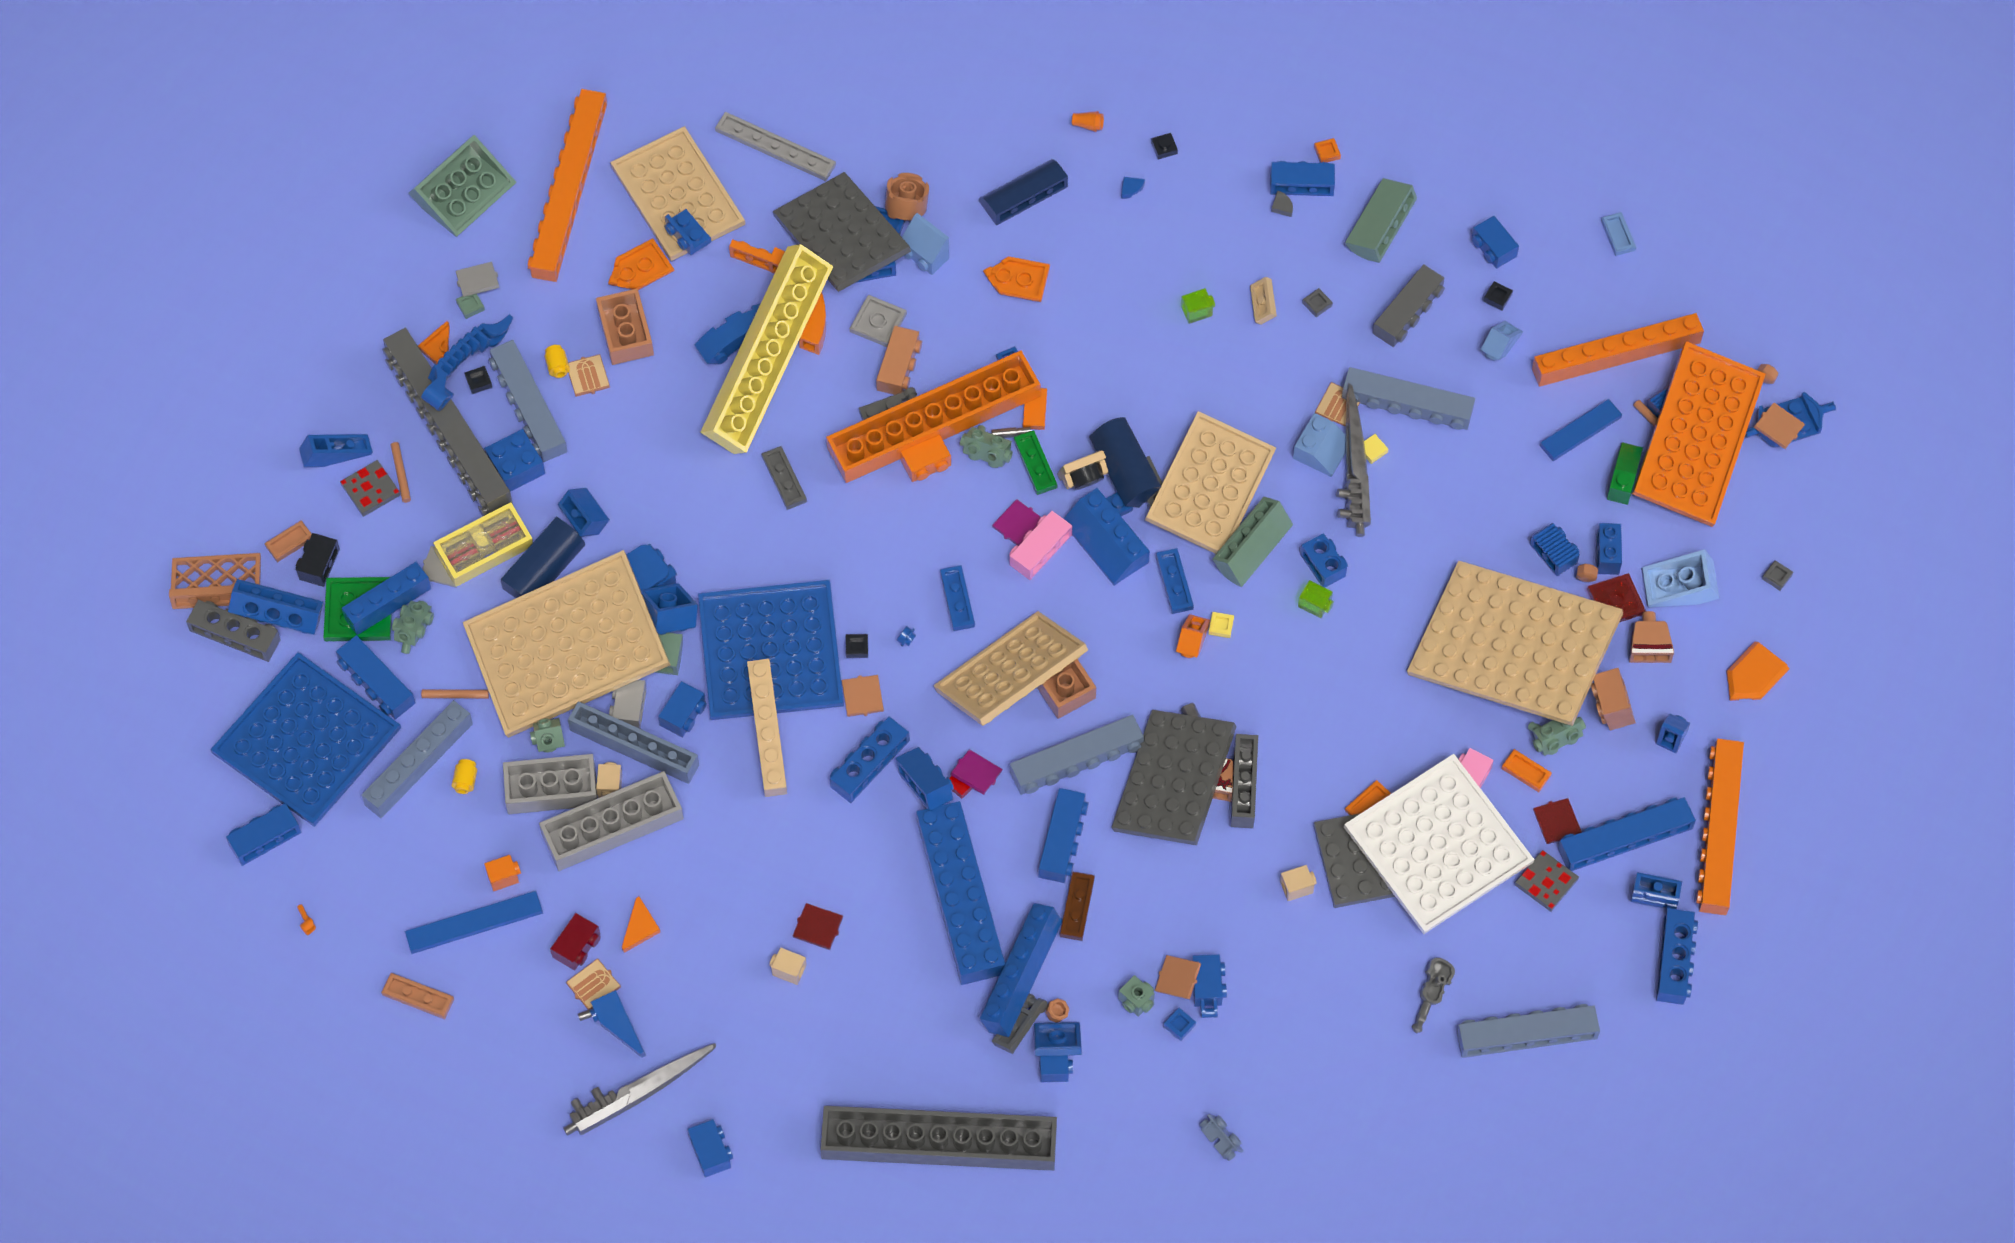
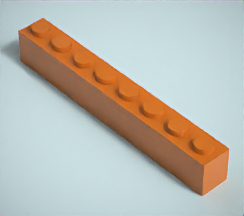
M1697 313L1534 356L1532 371L1538 386L1541 387L1683 348L1686 341L1694 345L1700 344L1704 330Z
M1717 738L1715 746L1710 747L1709 759L1713 760V764L1709 766L1707 779L1711 780V786L1707 787L1705 800H1709V807H1705L1704 820L1707 821V828H1703L1702 841H1705V849L1701 848L1700 862L1704 863L1703 869H1700L1698 874V882L1702 883L1701 890L1697 891L1696 903L1700 904L1699 912L1727 915L1730 907L1744 742Z

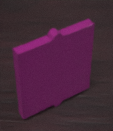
M1016 499L992 527L1004 535V539H1009L1019 546L1027 532L1033 531L1037 527L1041 517L1033 511L1032 507L1028 508Z
M969 749L965 756L958 760V765L951 772V775L984 795L991 785H995L996 779L1003 769Z

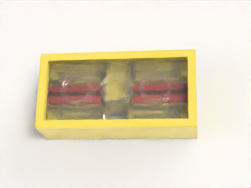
M511 502L433 542L434 551L455 586H459L526 551L533 543L530 533Z

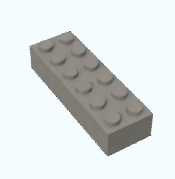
M665 771L542 821L539 823L553 861L558 871H561L681 821L684 818L680 803Z

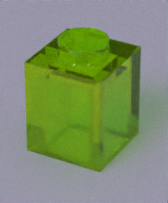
M1206 288L1181 296V308L1188 324L1213 315L1215 301L1212 295H1208Z
M1309 580L1299 597L1298 607L1322 618L1325 612H1330L1334 601H1332L1333 592Z

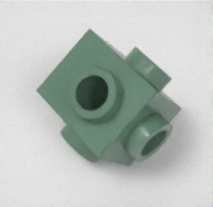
M545 718L533 724L534 731L530 732L532 745L537 744L539 752H552L556 748L565 746L559 718L553 720Z
M1134 975L1119 990L1118 999L1129 1013L1134 1012L1139 1017L1143 1012L1147 1013L1154 1006L1155 993L1149 983L1142 982Z

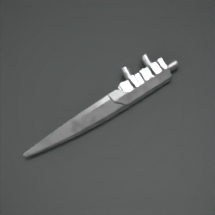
M1348 383L1346 401L1347 483L1345 484V489H1337L1336 492L1337 497L1348 499L1346 509L1348 510L1338 509L1337 516L1338 518L1348 519L1347 527L1356 528V536L1363 537L1365 536V528L1371 524L1369 480L1360 415L1353 386Z
M714 1043L692 1052L647 1074L635 1082L620 1088L617 1095L612 1090L608 1092V1095L604 1096L599 1087L594 1088L591 1093L596 1101L588 1103V1106L585 1108L578 1098L571 1101L575 1113L570 1114L572 1123L563 1127L566 1135L568 1136L575 1131H578L580 1135H584L651 1097L705 1058L716 1048V1044Z

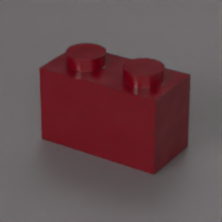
M575 913L550 948L552 958L573 970H576L579 965L582 966L588 957V951L600 941L599 926Z

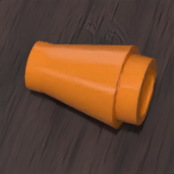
M1099 111L1073 113L1072 125L1097 132V130L1103 129L1104 115L1099 113Z

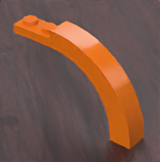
M733 239L729 245L730 257L774 274L785 251L775 247L771 254L763 248L757 249L744 241ZM822 292L799 339V347L817 355L821 352L826 336V310Z

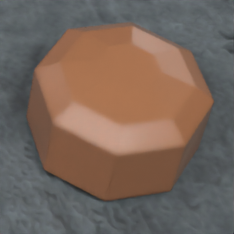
M1761 364L1758 368V371L1766 374L1763 382L1765 384H1774L1779 374L1777 370L1769 364Z
M1591 564L1579 565L1576 578L1588 583L1596 581L1598 568Z
M1057 998L1047 1004L1045 1013L1049 1020L1058 1023L1068 1017L1069 1007L1066 1001Z

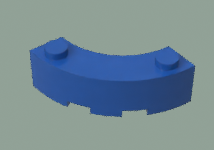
M760 304L753 305L751 307L752 310L745 313L738 311L725 318L726 323L716 330L712 327L694 344L707 364H722L732 353L740 348Z

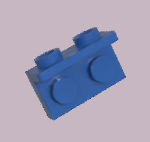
M687 209L674 217H671L669 214L665 216L666 224L664 227L670 236H675L679 247L683 251L686 250L692 255L711 243V237Z

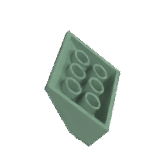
M473 135L413 188L409 195L425 212L457 237L517 182L480 140Z

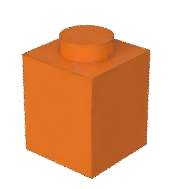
M510 855L484 863L493 892L519 883L517 875L521 874L518 862H513Z

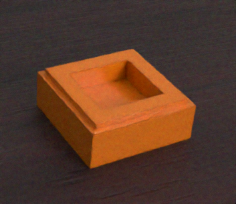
M1334 138L1314 143V149L1320 162H1331L1341 159V154Z

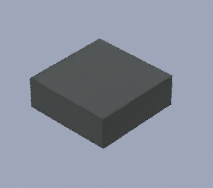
M1320 288L1304 298L1302 302L1315 317H1318L1333 305V302Z
M1775 560L1763 575L1762 580L1781 591L1792 577L1793 571Z

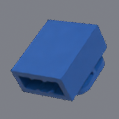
M651 544L640 545L627 554L641 590L676 584L675 576L677 573L671 564L667 565L664 562V556L658 548L654 549Z

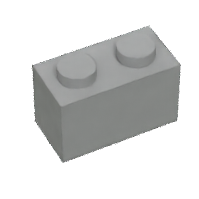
M636 680L614 690L612 698L615 699L614 706H610L609 715L641 729L647 692L645 680Z

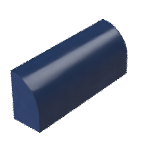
M1051 159L980 197L979 202L997 226L1067 188L1068 175L1057 161Z
M1125 417L1115 418L1102 424L1089 436L1096 451H1104L1108 474L1125 506L1139 508L1161 488Z
M556 516L501 578L503 590L518 598L553 582L585 546L584 540L570 525Z

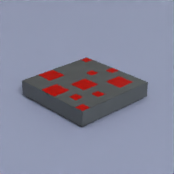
M378 460L340 481L341 486L363 517L401 495Z
M1542 850L1534 862L1515 882V886L1552 912L1578 881L1579 876Z

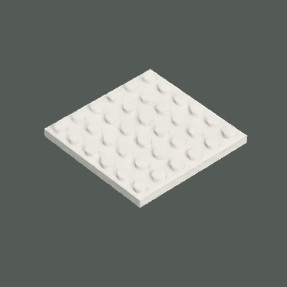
M1452 754L1344 824L1345 830L1423 934H1426L1534 862V858L1455 754Z

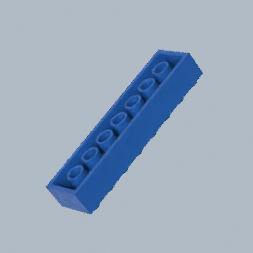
M961 802L941 805L931 811L928 809L916 811L917 825L961 985L1000 976L1005 966V961Z

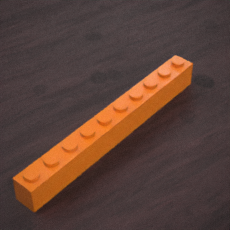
M581 89L580 95L575 98V112L570 115L569 119L570 130L565 133V147L559 153L560 164L554 170L555 182L549 188V203L546 202L544 205V220H540L538 226V233L540 234L533 243L534 255L533 257L530 256L528 260V269L531 270L532 278L557 282L606 111V93Z

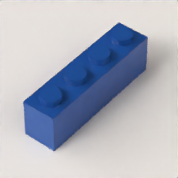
M417 561L342 607L346 622L355 634L359 635L402 608L403 605L410 603V601L431 589L429 577Z
M357 635L336 651L338 658L336 662L343 671L348 670L352 674L351 678L357 686L362 685L366 689V695L372 701L376 699L380 704V709L386 715L390 714L396 720L416 704L413 693Z
M1059 788L1039 866L1038 878L1065 883L1066 877H1071L1074 863H1070L1072 855L1076 856L1079 843L1075 841L1077 835L1081 836L1084 823L1080 821L1082 815L1086 816L1089 802H1085L1086 793Z

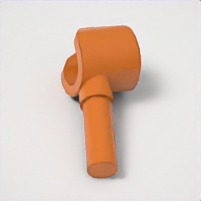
M300 904L297 908L304 922L299 926L306 935H309L316 929V926L307 915L303 905Z

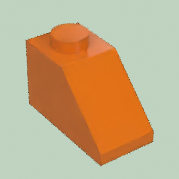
M1189 614L1182 626L1176 652L1181 653L1182 656L1187 658H1197L1201 652L1211 620Z

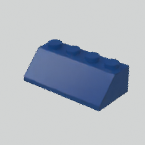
M1098 488L1079 499L1063 518L1072 525V536L1114 586L1149 563V549Z

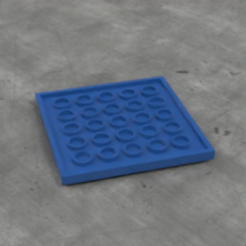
M830 580L698 593L711 720L754 716L747 661L762 659L770 660L777 713L844 706Z
M297 652L210 750L212 754L282 804L286 803L291 811L315 827L401 729V725Z

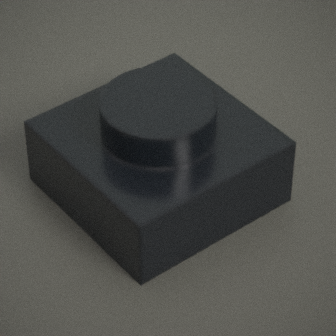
M1171 133L1151 138V144L1158 160L1178 154V149Z
M1494 281L1484 297V302L1503 311L1512 296L1513 290Z
M485 366L464 372L472 394L492 388V383Z
M846 634V658H868V634Z

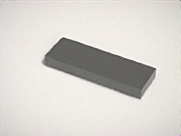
M782 446L762 453V459L786 509L789 510L806 503L807 498Z

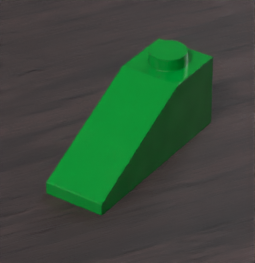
M1622 442L1607 500L1628 505L1643 447Z

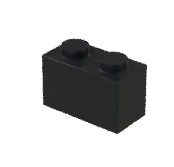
M312 533L310 540L307 539L304 544L302 558L297 560L295 566L299 580L322 587L325 586L326 578L329 577L340 551L336 539Z

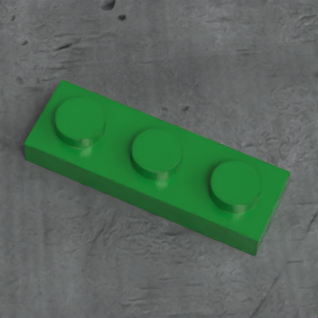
M1035 431L1015 436L1014 443L1036 494L1039 495L1056 489L1057 482Z

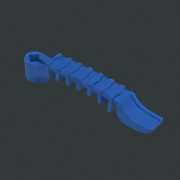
M509 314L498 323H482L478 327H473L470 333L467 332L463 339L460 338L457 344L453 345L450 351H447L443 358L439 359L438 364L432 367L428 377L431 380V384L425 389L421 398L436 410L441 411L454 396L445 387L446 380L470 354L473 356L478 350L483 353L488 346L494 347L498 345L505 337L513 317Z

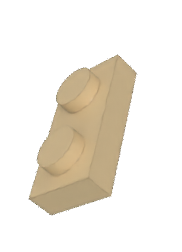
M1264 277L1250 285L1255 322L1260 325L1277 316L1272 279Z

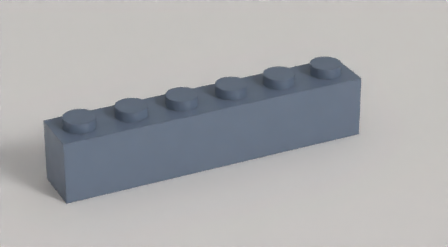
M514 340L490 349L491 358L488 359L493 371L497 370L499 384L502 388L506 387L508 391L505 393L510 405H515V415L519 422L523 421L525 425L523 430L528 438L533 440L534 444L532 445L541 456L543 462L567 453L566 442Z
M1349 367L1342 393V398L1346 399V401L1349 383L1353 386L1356 402L1367 405L1372 409L1380 408L1388 410L1393 414L1400 413L1408 415L1413 419H1424L1434 424H1445L1454 429L1468 430L1475 403L1474 397Z
M453 700L362 794L364 805L378 817L382 818L473 725L470 713Z
M579 701L568 718L570 731L656 770L665 771L666 774L687 784L690 783L699 767L697 754Z
M1131 715L1010 763V774L1020 795L1025 793L1031 794L1040 787L1054 785L1060 779L1067 776L1069 778L1074 777L1080 771L1087 768L1094 769L1107 760L1114 761L1127 752H1137L1141 748L1140 743L1144 742V736L1134 715Z
M1587 1004L1577 1005L1572 1009L1559 1007L1550 1012L1537 1010L1529 1013V1015L1510 1014L1507 1018L1500 1019L1488 1017L1484 1021L1478 1022L1466 1020L1459 1024L1457 1029L1462 1058L1598 1039L1600 1033L1595 1005L1588 1006Z

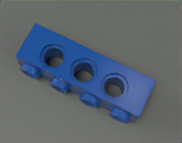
M237 579L232 590L228 612L314 635L319 624L323 601Z
M890 716L885 721H880L870 737L866 736L861 741L860 747L855 752L852 751L848 754L845 763L840 768L837 767L832 771L830 787L849 803H852L910 741L909 731ZM882 740L888 742L886 745L878 744V742ZM866 756L873 757L870 761H865L863 758ZM853 771L859 773L854 777L848 775Z
M1667 909L1664 919L1656 1001L1684 1005L1686 997L1690 998L1692 984H1688V978L1693 975L1694 963L1690 962L1691 955L1695 954L1696 942L1692 941L1693 934H1697L1698 921L1694 920L1695 912ZM1675 933H1682L1685 938L1680 939L1676 937ZM1673 954H1680L1683 959L1677 960L1673 957ZM1671 975H1677L1681 980L1675 981L1671 978Z

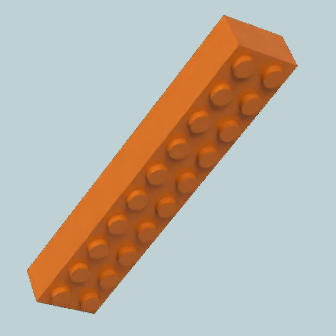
M1022 350L827 436V449L845 483H848L900 460L901 451L938 435L941 436L942 440L947 439L1041 397V384Z

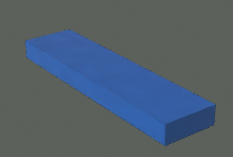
M1608 399L1542 441L1540 447L1552 461H1555L1621 419L1622 413Z

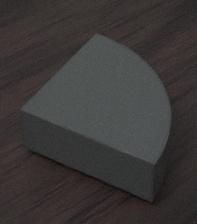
M1277 191L1271 212L1292 217L1293 205L1290 198L1283 192Z

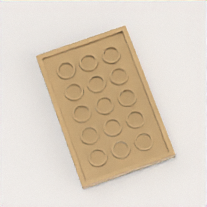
M685 126L610 162L613 171L670 261L688 252L686 250L683 251L679 247L674 235L670 236L667 233L664 225L666 224L665 216L668 214L674 217L687 209L711 237V241L745 225V219Z
M1198 411L1145 521L1217 554L1240 526L1276 447Z
M1037 611L934 685L937 693L984 726L1000 713L1009 709L1021 698L1027 696L1028 693L1039 685L1044 684L1046 680L1057 672L1062 671L1071 662L1080 658L1081 655L1088 651V648L1084 642Z

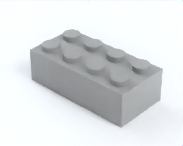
M593 754L503 762L505 803L508 814L576 808L598 799Z

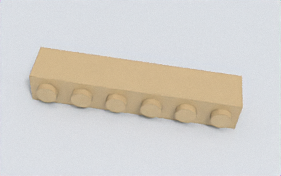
M770 660L747 661L765 797L787 794Z

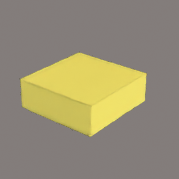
M1376 434L1364 441L1366 459L1371 464L1388 453L1389 449Z
M1212 612L1209 635L1230 638L1234 615Z

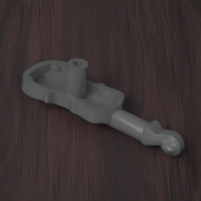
M1442 958L1432 959L1428 964V970L1425 971L1428 980L1423 984V988L1420 991L1423 1003L1416 1017V1023L1412 1026L1415 1033L1422 1032V1025L1427 1019L1431 1005H1436L1442 1001V995L1445 993L1444 986L1452 984L1451 980L1455 975V969L1451 963Z

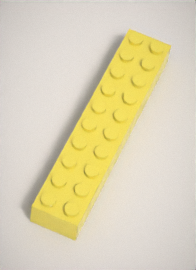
M803 245L787 246L700 433L733 454L747 453L833 268L831 264Z

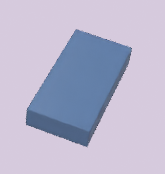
M1622 212L1601 218V223L1615 256L1636 250V245Z

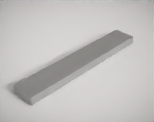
M727 112L724 113L715 127V131L824 181H827L836 166V161Z

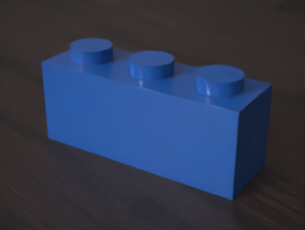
M1277 161L1271 163V195H1276L1277 191H1281L1286 195L1334 196L1335 164L1327 162L1308 163L1305 161L1298 163Z
M920 747L895 758L899 775L929 811L953 800L951 790L954 788L951 780L943 776L938 765L935 766L928 753L925 754Z
M285 803L281 806L273 807L267 814L261 817L253 818L249 824L242 828L233 829L226 836V839L239 863L243 866L299 835L301 830Z

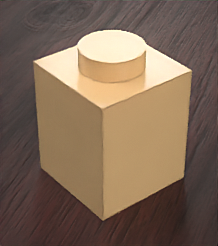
M613 762L598 764L596 790L598 798L621 789V765Z
M1307 865L1283 872L1280 877V883L1287 901L1313 894L1314 885L1317 884L1313 871L1309 872Z
M781 947L778 954H774L770 961L772 976L798 985L807 966L806 957Z

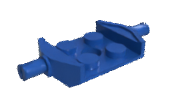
M1803 392L1799 398L1777 404L1805 424L1797 434V439H1793L1792 442L1821 433L1824 413L1836 410V405L1833 401L1819 405L1806 392ZM1762 405L1759 406L1757 423L1762 418V413L1767 412L1770 407L1763 409ZM1755 426L1747 428L1746 438L1758 434L1768 445L1772 447L1779 446L1755 429Z

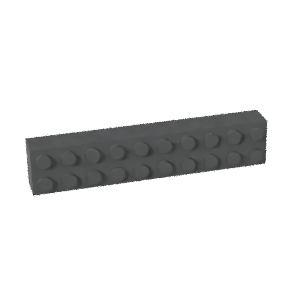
M406 327L384 338L385 348L382 350L386 357L385 362L388 368L395 370L397 382L401 387L405 386L407 390L405 393L411 403L415 402L417 406L416 411L421 419L425 418L427 421L426 427L430 434L436 435L438 439L436 442L442 452L446 451L450 466L457 468L459 472L457 476L463 485L467 484L469 488L467 491L473 501L477 500L480 505L478 509L481 515L485 516L510 502L512 503L508 487L452 399L441 411H438L421 398L425 389L431 384V380L428 377L432 368Z
M824 1106L821 1158L827 1160L1055 1171L1057 1117Z

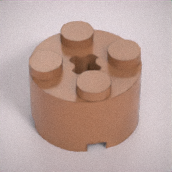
M900 173L894 179L891 177L887 182L885 208L888 216L893 219L898 218L910 221L916 213L923 216L928 204V183L926 182L925 184L922 181V177L913 173Z

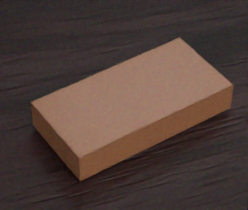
M301 520L264 544L278 563L303 547L306 540H310L312 534Z

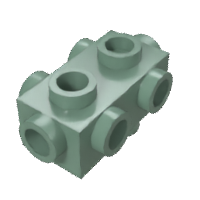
M983 425L977 428L972 427L967 434H963L960 441V446L964 447L963 453L967 454L971 460H984L993 468L1003 467L1005 463H1009L1013 451L1010 450L1012 441L986 432V428Z
M410 601L408 606L403 605L400 611V619L395 618L393 621L394 640L403 643L402 653L409 654L411 645L415 646L419 638L422 639L424 637L427 625L432 624L434 613L431 612L432 606H428L424 601Z
M1578 717L1573 726L1552 720L1543 726L1531 722L1528 729L1534 734L1535 740L1532 742L1538 753L1542 752L1546 756L1557 753L1559 748L1567 744H1575L1583 736L1582 730L1586 729V725L1583 719Z

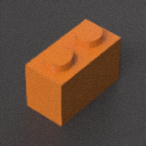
M938 435L901 451V463L912 482L916 480L921 481L930 474L937 471L943 472L951 466V455L941 436Z

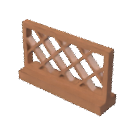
M249 553L172 558L171 589H169L172 609L194 608L198 600L203 602L210 601L217 606H229L232 590L237 580L231 574L237 569H241L244 572L238 579L245 581L250 576L255 580V584L260 585L261 554ZM247 561H256V564L249 570L243 566ZM225 562L234 564L228 571L221 567ZM209 563L212 565L206 572L199 569L203 564ZM178 565H188L190 567L183 574L177 570ZM218 570L223 575L215 581L210 575ZM196 571L201 576L192 582L187 577ZM227 578L234 582L230 586L220 585ZM205 579L211 583L208 587L198 586ZM182 581L189 584L187 588L177 589V585Z

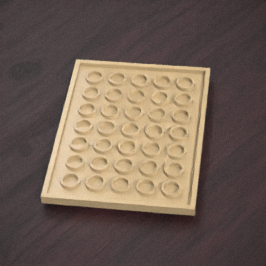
M624 550L463 622L504 733L508 738L533 727V724L537 723L538 720L551 719L574 709L578 701L585 704L671 665Z
M1458 560L1407 672L1408 675L1573 726L1620 622L1623 610Z

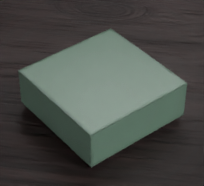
M477 294L461 296L456 299V303L465 319L485 310Z

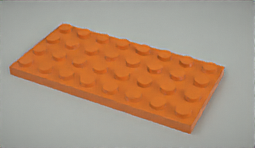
M1686 341L1679 356L1632 494L1713 527L1716 523L1766 374Z

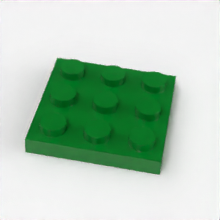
M390 577L326 578L324 641H349L356 636L344 618L342 607ZM392 614L357 636L362 641L391 640Z

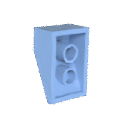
M1705 549L1642 567L1649 607L1699 605L1719 599L1714 561Z

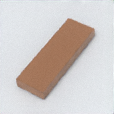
M393 973L390 974L381 992L385 997L442 1019L446 1018L454 1001V997Z

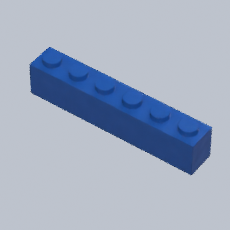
M1685 797L1680 799L1672 798L1663 805L1649 806L1643 812L1637 814L1636 812H1631L1625 815L1623 819L1617 821L1615 819L1608 820L1600 827L1595 828L1592 826L1584 829L1582 833L1576 835L1568 834L1560 840L1558 851L1565 866L1569 870L1574 871L1692 830L1696 820Z
M1033 904L980 1017L981 1022L989 1033L1005 1037L1010 1036L1025 1000L1063 922L1054 907Z

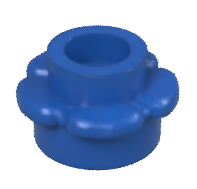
M905 627L897 639L902 644L901 646H904V644L909 646L916 636L913 633L914 628Z

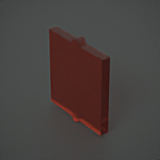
M1568 798L1556 802L1549 801L1546 805L1533 808L1546 844L1560 841L1568 834L1576 835L1582 833Z
M806 903L801 917L797 918L798 924L793 938L830 950L835 937L839 935L838 929L843 920V915Z

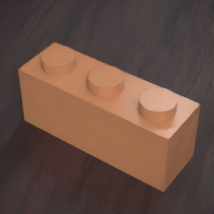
M894 326L876 380L877 391L896 395L909 387L910 377L908 376L910 371L915 369V355L920 353L922 347L919 331Z

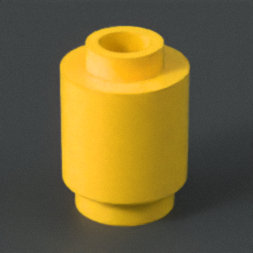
M551 345L545 349L544 357L549 375L555 378L566 376L570 371V366L565 350L560 345Z
M461 759L455 765L451 786L457 793L468 794V792L474 790L477 775L476 763L472 760Z

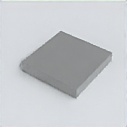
M868 295L850 327V332L888 347L894 326H901L907 315V310Z

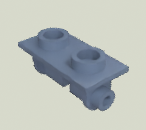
M1208 1114L1207 1116L1211 1120L1208 1121L1206 1119L1200 1124L1202 1127L1201 1131L1210 1142H1214L1217 1138L1220 1139L1214 1147L1224 1159L1227 1158L1230 1161L1236 1156L1235 1151L1243 1152V1149L1239 1146L1242 1143L1234 1133L1230 1134L1226 1130L1227 1124L1219 1115L1216 1117L1215 1115Z

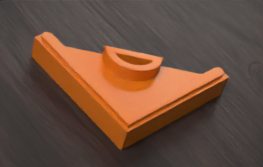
M447 321L418 345L420 351L436 365L439 359L443 358L447 351L449 352L450 325Z
M637 897L627 927L622 945L624 953L661 933L640 897Z

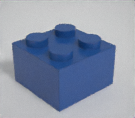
M523 429L484 448L485 453L510 492L545 474L543 461Z
M679 583L641 590L658 634L663 635L667 632L685 631L696 627L698 604Z

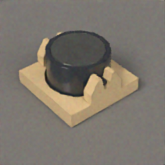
M1101 450L1063 465L1057 473L1059 480L1063 481L1067 489L1073 487L1074 491L1103 480V475L1108 473L1105 453Z

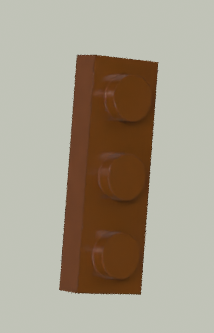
M1072 872L1060 937L1083 941L1095 875Z

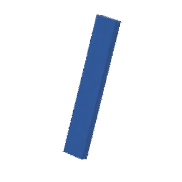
M533 891L407 930L405 934L411 954L531 918L543 914L537 892Z

